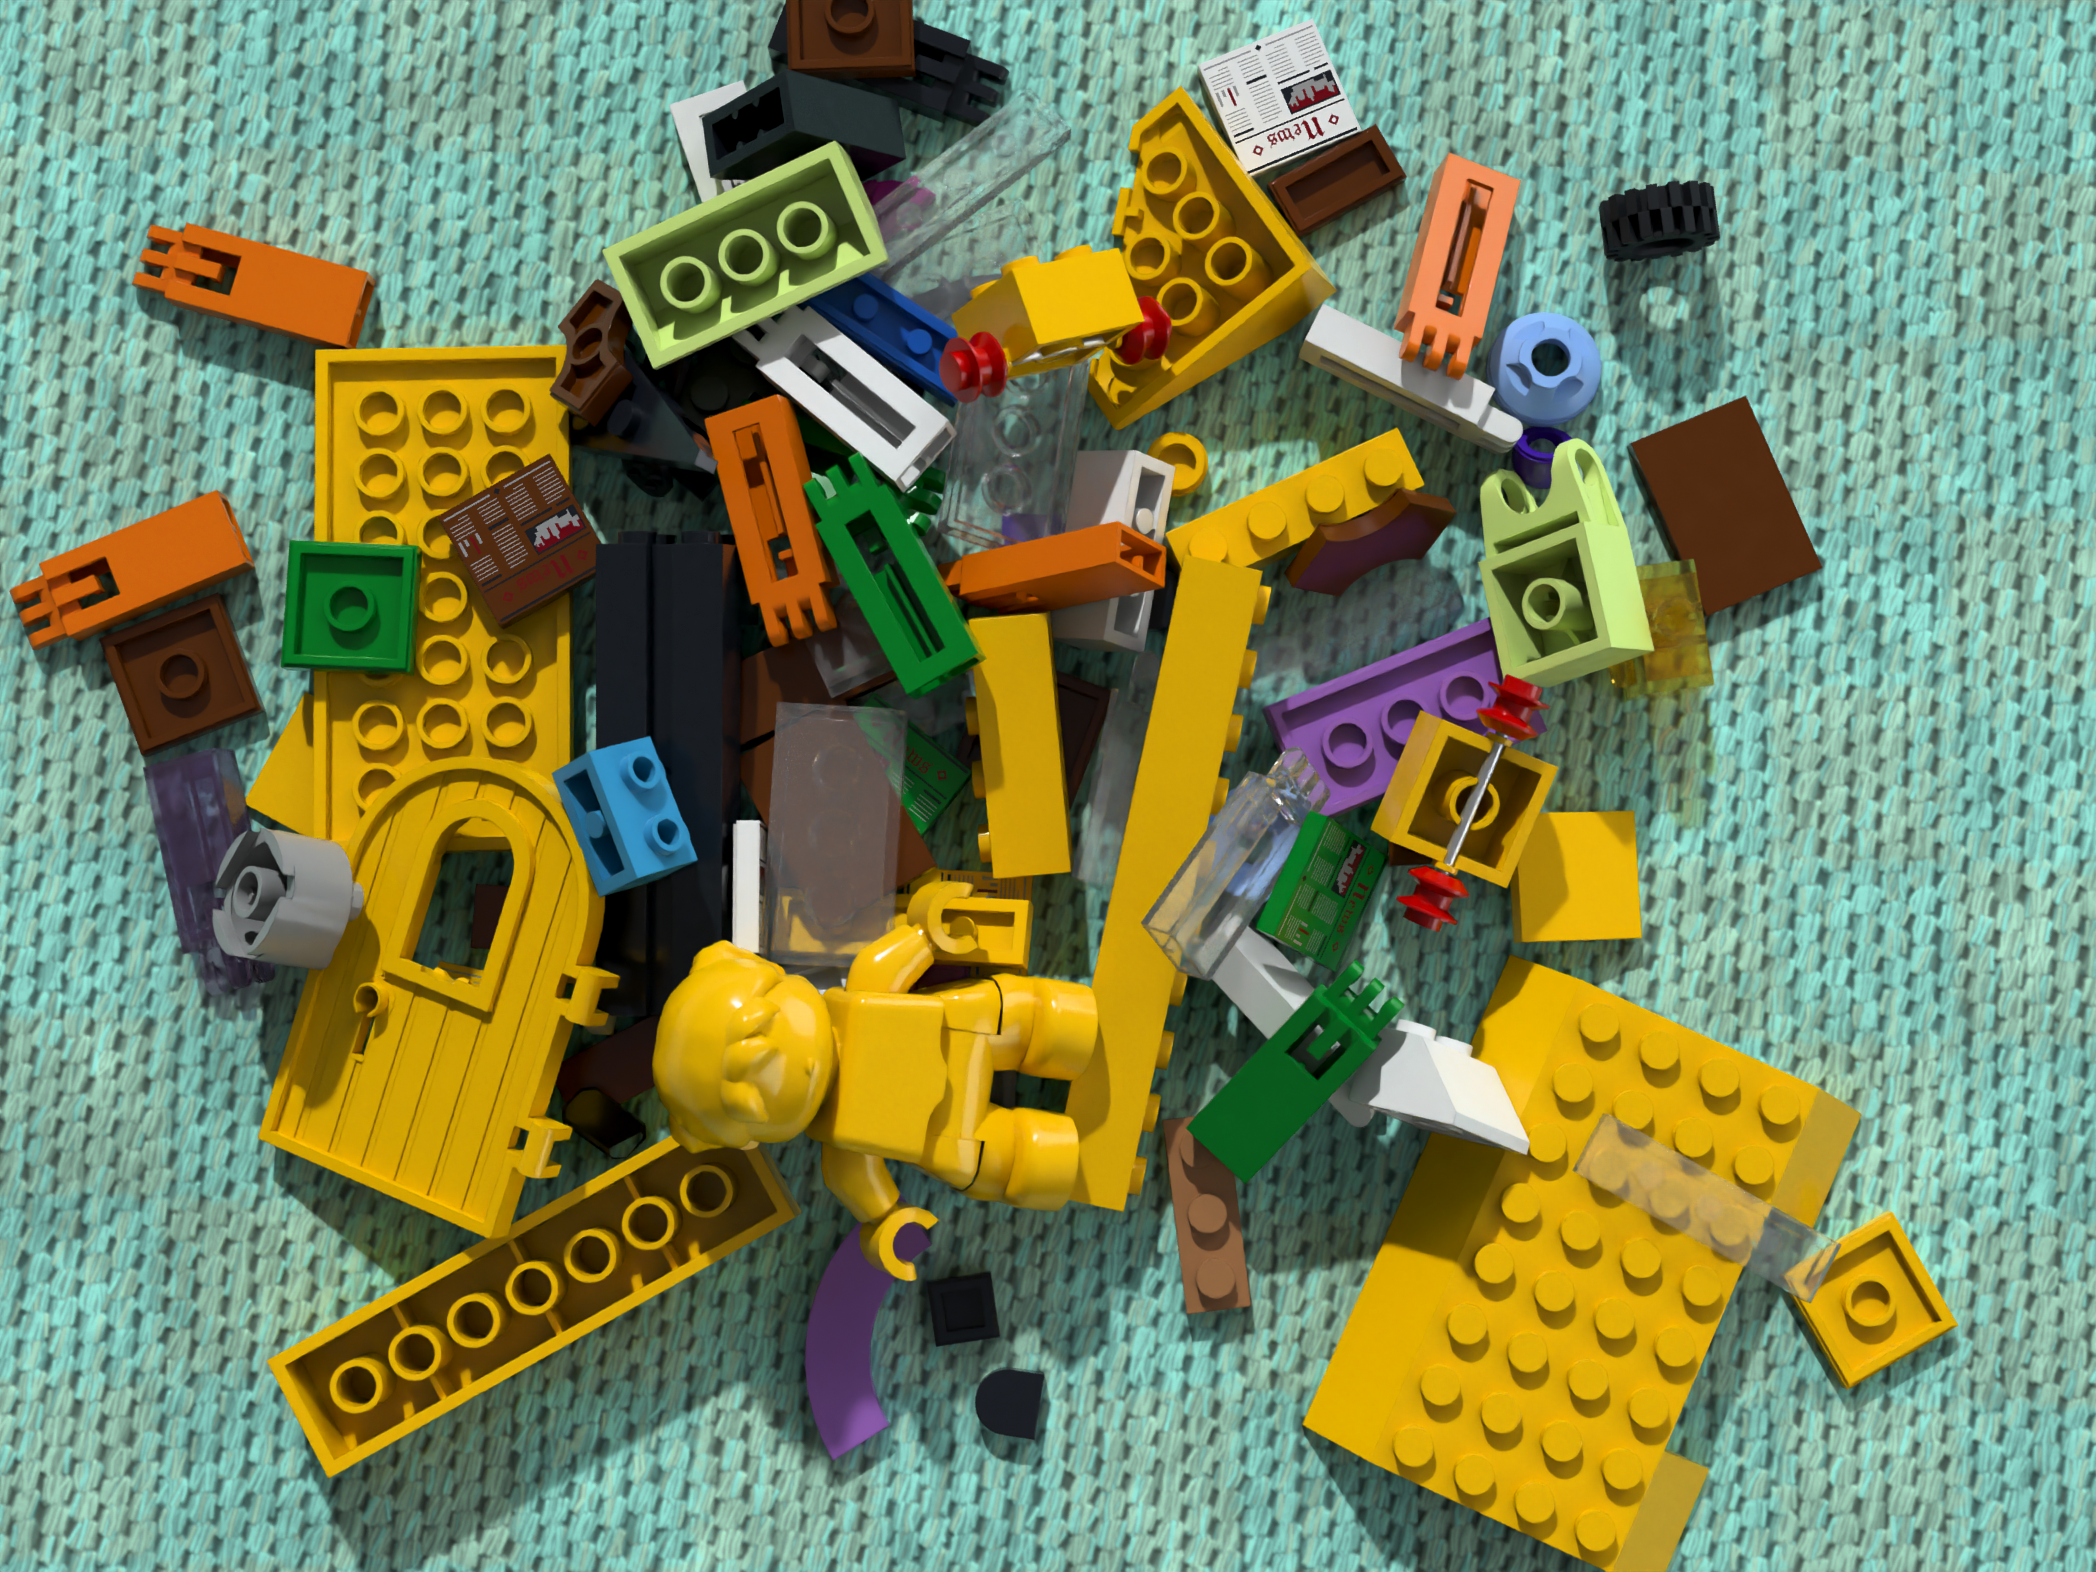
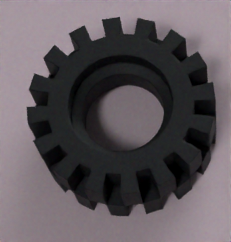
M1689 180L1683 184H1680L1679 181H1671L1663 186H1657V183L1645 185L1646 189L1638 190L1632 188L1625 190V195L1614 194L1608 197V200H1603L1600 206H1598L1604 254L1608 260L1614 259V261L1623 262L1631 259V262L1642 261L1645 258L1660 259L1668 255L1677 257L1683 255L1685 251L1696 252L1702 250V247H1709L1720 239L1714 187L1710 186V183L1707 182L1698 184V181Z

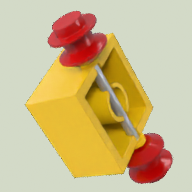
M1081 245L1061 252L1054 257V261L1041 264L1037 256H1027L1004 265L1000 269L1003 276L1000 279L984 283L970 291L972 300L951 315L958 337L950 339L945 345L939 362V373L943 385L948 391L952 392L956 399L963 403H971L979 397L980 393L990 398L999 396L1003 392L1008 380L1081 364L1105 347L1112 350L1115 357L1126 365L1137 364L1143 357L1149 360L1159 359L1168 349L1169 340L1172 335V324L1168 313L1157 300L1150 296L1136 298L1119 248L1093 253L1090 245Z
M1508 674L1505 675L1502 685L1488 681L1489 687L1497 695L1492 708H1477L1476 710L1483 725L1495 730V734L1487 731L1484 737L1420 710L1370 830L1393 843L1433 858L1431 865L1438 869L1426 865L1408 869L1407 873L1417 883L1412 895L1397 896L1396 900L1407 906L1403 915L1404 918L1436 932H1440L1443 922L1457 925L1458 921L1449 912L1453 899L1469 898V893L1462 881L1449 875L1450 873L1457 875L1460 869L1504 888L1508 887L1559 768L1511 748L1513 741L1509 740L1508 736L1520 741L1538 736V733L1529 724V721L1535 710H1549L1550 706L1538 701L1543 691L1542 688Z

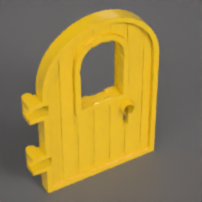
M473 756L450 757L421 765L401 776L375 799L359 821L345 853L351 866L353 882L359 883L364 891L362 910L355 920L347 922L343 936L334 950L328 967L323 970L309 969L258 1139L483 1237L495 1239L508 1236L526 1176L544 1179L558 1177L561 1164L549 1160L554 1141L570 1140L573 1128L548 1118L545 1114L574 1023L584 1026L606 1025L609 1013L596 1009L602 989L617 988L621 976L592 966L603 928L605 896L599 898L557 787L537 772L512 762ZM472 818H482V821H490L498 826L507 837L514 858L512 880L478 987L471 985V981L463 977L453 980L447 971L441 968L431 969L412 961L441 869V858L446 852L454 833ZM568 977L577 979L571 998H564L563 993ZM372 1017H375L374 1022H373V1026H372V1029H371V1032H370V1035H369V1039H368V1042H367V1045H366V1048H365V1051H364V1054H363V1053H361V1052H362L363 1045H364V1042H365V1039H366V1036H367V1033H368V1029H369V1026H370ZM521 1128L529 1131L524 1149L515 1148Z

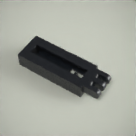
M785 2L769 42L768 51L771 60L788 65ZM914 20L915 75L920 77L922 73L935 78L932 88L902 77L828 80L898 100V107L941 123H945L946 118L950 117L986 131L992 117L985 111L970 106L971 102L974 100L996 108L1001 94L991 87L980 84V79L984 78L994 84L1005 85L1009 71L999 64L972 55L970 40Z

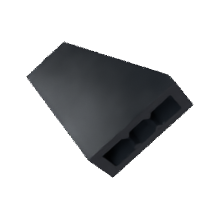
M787 69L702 117L710 178L752 180L833 141H836L850 155L860 181H865L906 159L898 100Z

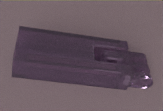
M212 748L143 767L183 955H199L205 987L212 996L226 993L229 989V983L235 990L249 987L252 983V976L259 984L272 981L275 977L273 963L255 960L248 961V959L226 954L220 947L213 928V909L222 910L225 898H215L212 883L216 882L221 863L235 839L247 830L252 831L235 750Z

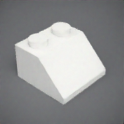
M1399 1019L1396 1030L1384 1027L1377 1034L1382 1038V1041L1376 1050L1356 1070L1348 1100L1422 1130L1524 1155L1527 1154L1530 1141L1495 1067L1471 1057L1473 1046L1451 1038L1436 1036L1437 1030Z

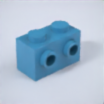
M650 736L587 752L552 773L599 898L659 880L698 860L690 840L688 828L682 820L666 779L665 769L658 758Z

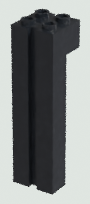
M648 531L618 532V544H596V750L648 736L651 737L658 758L665 769L666 779L682 820L688 828L690 840L698 858L697 861L659 880L605 896L603 928L596 951V967L621 977L617 988L602 989L596 1009L609 1013L611 1016L661 1015L664 1004L670 994L689 976L694 956L703 948L711 946L718 941L727 940L731 943L733 942V824H736V820H740L741 625H759V606L751 604L734 535L720 534V532L682 531L681 544H677V535H664Z

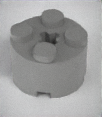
M260 828V832L247 830L240 834L228 849L219 868L215 888L226 890L224 911L213 909V928L220 947L228 955L248 960L304 969H326L332 960L335 948L343 936L347 922L353 921L359 916L364 901L363 888L359 883L353 882L351 866L346 853L338 843L274 829Z

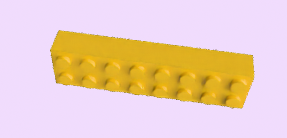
M669 1136L511 1224L507 1237L486 1238L270 1358L267 1360V1363L329 1479L801 1214L802 1211L765 1143L760 1142L757 1147L750 1150L723 1147L694 1154L688 1152L672 1136Z

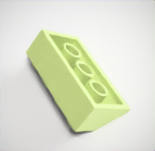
M836 141L828 143L602 250L647 356L655 370L889 262L874 210L850 155Z

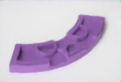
M900 1192V1196L897 1201L907 1203ZM860 1222L855 1225L842 1241L823 1274L811 1307L806 1333L805 1371L807 1391L819 1433L833 1460L890 1424L875 1390L871 1367V1339L879 1307L896 1277L874 1268L865 1259L860 1248L859 1232L862 1226ZM906 1223L900 1227L895 1235L893 1251L896 1258L911 1262L918 1254L930 1247L932 1243L922 1227Z

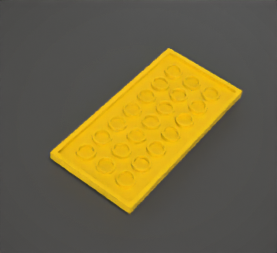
M567 345L315 350L314 541L415 545L422 549L414 676L314 671V838L338 843L346 852L359 821L375 799L388 786L407 772L439 759L473 756L504 760L537 772L555 786L552 773L574 761L573 591L503 630L498 625L437 517L547 454L552 456L573 492L572 413L550 396L551 392L549 391L562 370ZM472 818L454 833L445 853L512 852V848L507 837L498 826L490 821H482V818Z

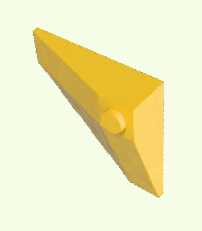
M1179 86L1132 126L1128 150L1139 154L1133 190L1120 187L1111 232L1114 237L1123 238L1121 255L1136 298L1142 296L1154 298L1170 317L1172 335L1169 340L1168 349L1159 359L1149 360L1143 357L1137 364L1126 365L1115 357L1112 350L1105 347L1099 360L1097 358H1088L1086 360L1082 378L1083 384L1112 427L1117 431L1288 331L1337 291L1305 245L1182 86Z

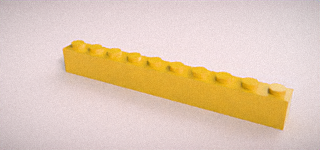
M1186 554L1183 558L1091 985L1098 1011L1097 1038L1087 1069L1079 1079L1070 1082L1064 1113L1073 1119L1079 1142L1078 1171L1074 1188L1068 1199L1071 1201L1124 1212L1127 1194L1140 1196L1147 1158L1137 1156V1148L1141 1131L1154 1132L1161 1095L1150 1093L1155 1068L1163 1070L1168 1068L1175 1032L1163 1030L1168 1005L1181 1007L1188 976V969L1177 967L1182 942L1195 943L1201 917L1202 906L1191 904L1196 878L1208 881L1216 842L1205 840L1210 815L1222 817L1230 779L1218 777L1223 752L1236 753L1244 715L1232 713L1237 687L1250 689L1257 659V651L1246 649L1251 623L1264 625L1271 594V587L1260 585L1263 572L1261 570Z

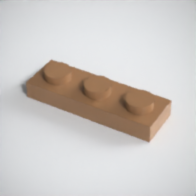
M1195 1116L1162 1120L1186 1313L1193 1314L1251 1306L1235 1175L1186 1129Z

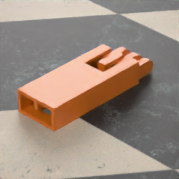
M1450 152L1433 174L1394 325V330L1404 333L1399 352L1400 359L1412 363L1419 352L1421 343H1423L1427 347L1422 367L1436 372L1442 362L1444 353L1447 352L1450 354L1446 376L1458 381L1462 378L1468 364L1470 352L1483 336L1521 180ZM1439 289L1462 297L1457 316L1447 312L1452 306L1454 298L1439 293Z
M187 222L183 233L157 225H150L147 238L160 245H169V250L165 254L143 248L139 261L145 265L160 268L162 272L160 278L147 273L135 272L132 282L134 287L164 295L166 300L179 308L329 349H356L376 283L368 272ZM224 266L237 269L230 295L195 286L198 275L222 284L226 272Z
M776 394L704 419L714 460L718 461L716 468L751 604L761 608L771 644L774 647L789 643V632L785 621L787 616L789 617L791 629L798 640L812 636L813 627L809 609H812L815 622L821 632L836 628V617L828 589L839 586L840 581L834 559L815 526L822 520L803 484L813 478L793 401ZM788 536L791 548L778 552L779 559L785 562L788 578L779 580L769 541Z
M215 490L41 562L39 565L43 573L42 576L15 586L9 592L14 604L26 603L39 596L41 603L21 611L19 617L23 627H30L48 619L49 627L28 636L32 650H40L68 637L78 641L84 640L255 569V565L227 496ZM112 572L120 594L83 609L79 599L93 593L97 595L104 593L105 590L99 576Z
M1116 521L963 555L962 560L940 564L937 566V569L953 596L962 600L965 599L976 607H985L989 610L998 608V614L1000 615L1052 611L1164 588L1166 547Z

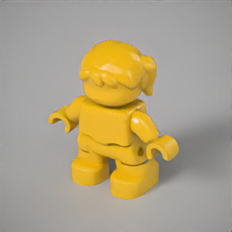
M932 881L920 887L910 900L907 909V924L904 923L859 950L850 966L845 987H832L825 991L823 995L806 978L799 975H787L778 964L767 961L749 950L739 948L727 940H721L703 948L694 956L689 976L676 987L664 1004L657 1028L653 1053V1081L663 1106L669 1112L670 1133L677 1143L682 1145L688 1152L694 1154L723 1147L750 1150L757 1147L760 1142L777 1143L790 1141L804 1131L810 1139L822 1143L821 1171L824 1184L851 1214L862 1223L859 1239L860 1248L865 1259L874 1268L905 1281L916 1280L917 1275L913 1263L896 1258L893 1251V1241L896 1233L906 1223H912L928 1230L939 1220L925 1209L897 1201L900 1192L884 1163V1158L898 1160L935 1181L950 1186V1189L972 1200L1000 1202L1015 1208L1050 1212L1059 1211L1067 1203L1074 1188L1078 1171V1133L1073 1119L1067 1114L1053 1110L1012 1106L1007 1109L989 1101L994 1071L1016 1070L1026 1075L1066 1081L1080 1078L1091 1060L1097 1038L1098 1011L1092 989L1084 983L996 972L981 975V978L965 977L909 991L910 987L934 963L932 954L934 951L947 954H966L978 948L971 935L952 934L948 936L941 924L943 908L950 900L954 898H969L974 885L967 882ZM997 987H999V988L1001 989V999H1000V992H999V990H998Z

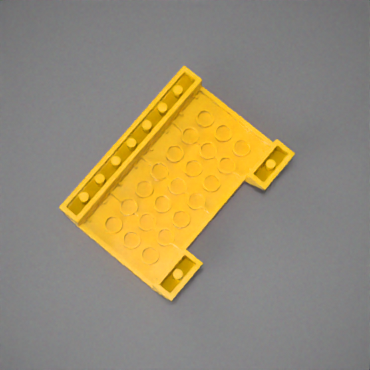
M1509 954L1470 1045L1473 1046L1471 1057L1495 1067L1530 1141L1527 1154L1524 1155L1434 1132L1430 1133L1302 1425L1368 1462L1606 1572H1666L1709 1472L1707 1467L1665 1449L1766 1213L1769 1212L1812 1232L1862 1114L1821 1088L1590 983Z

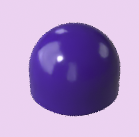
M1531 427L1525 429L1520 439L1512 448L1511 461L1513 470L1522 479L1524 484L1535 489H1550L1554 453H1541L1531 449L1529 445L1537 439H1547L1557 448L1559 444L1572 438L1567 433L1552 427Z

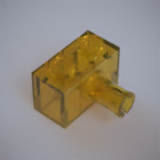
M1694 559L1636 566L1655 651L1610 666L1609 672L1613 686L1615 688L1622 687L1624 702L1695 693L1713 686V672Z

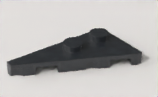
M626 339L623 354L624 363L627 370L635 378L595 427L572 413L571 445L589 454L714 474L718 461L714 460L712 456V448L702 435L688 428L683 421L686 417L685 412L669 391L659 386L658 377L654 371L637 360L632 353L635 346Z

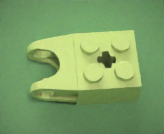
M1578 438L1565 441L1555 449L1551 467V488L1546 500L1539 508L1522 479L1514 471L1498 469L1490 472L1483 479L1480 488L1486 559L1478 563L1503 679L1508 674L1537 687L1549 688L1655 651L1627 527L1600 458L1592 447ZM1576 460L1582 469L1583 480L1577 467ZM1501 487L1505 490L1507 494L1509 506L1506 504L1503 498Z

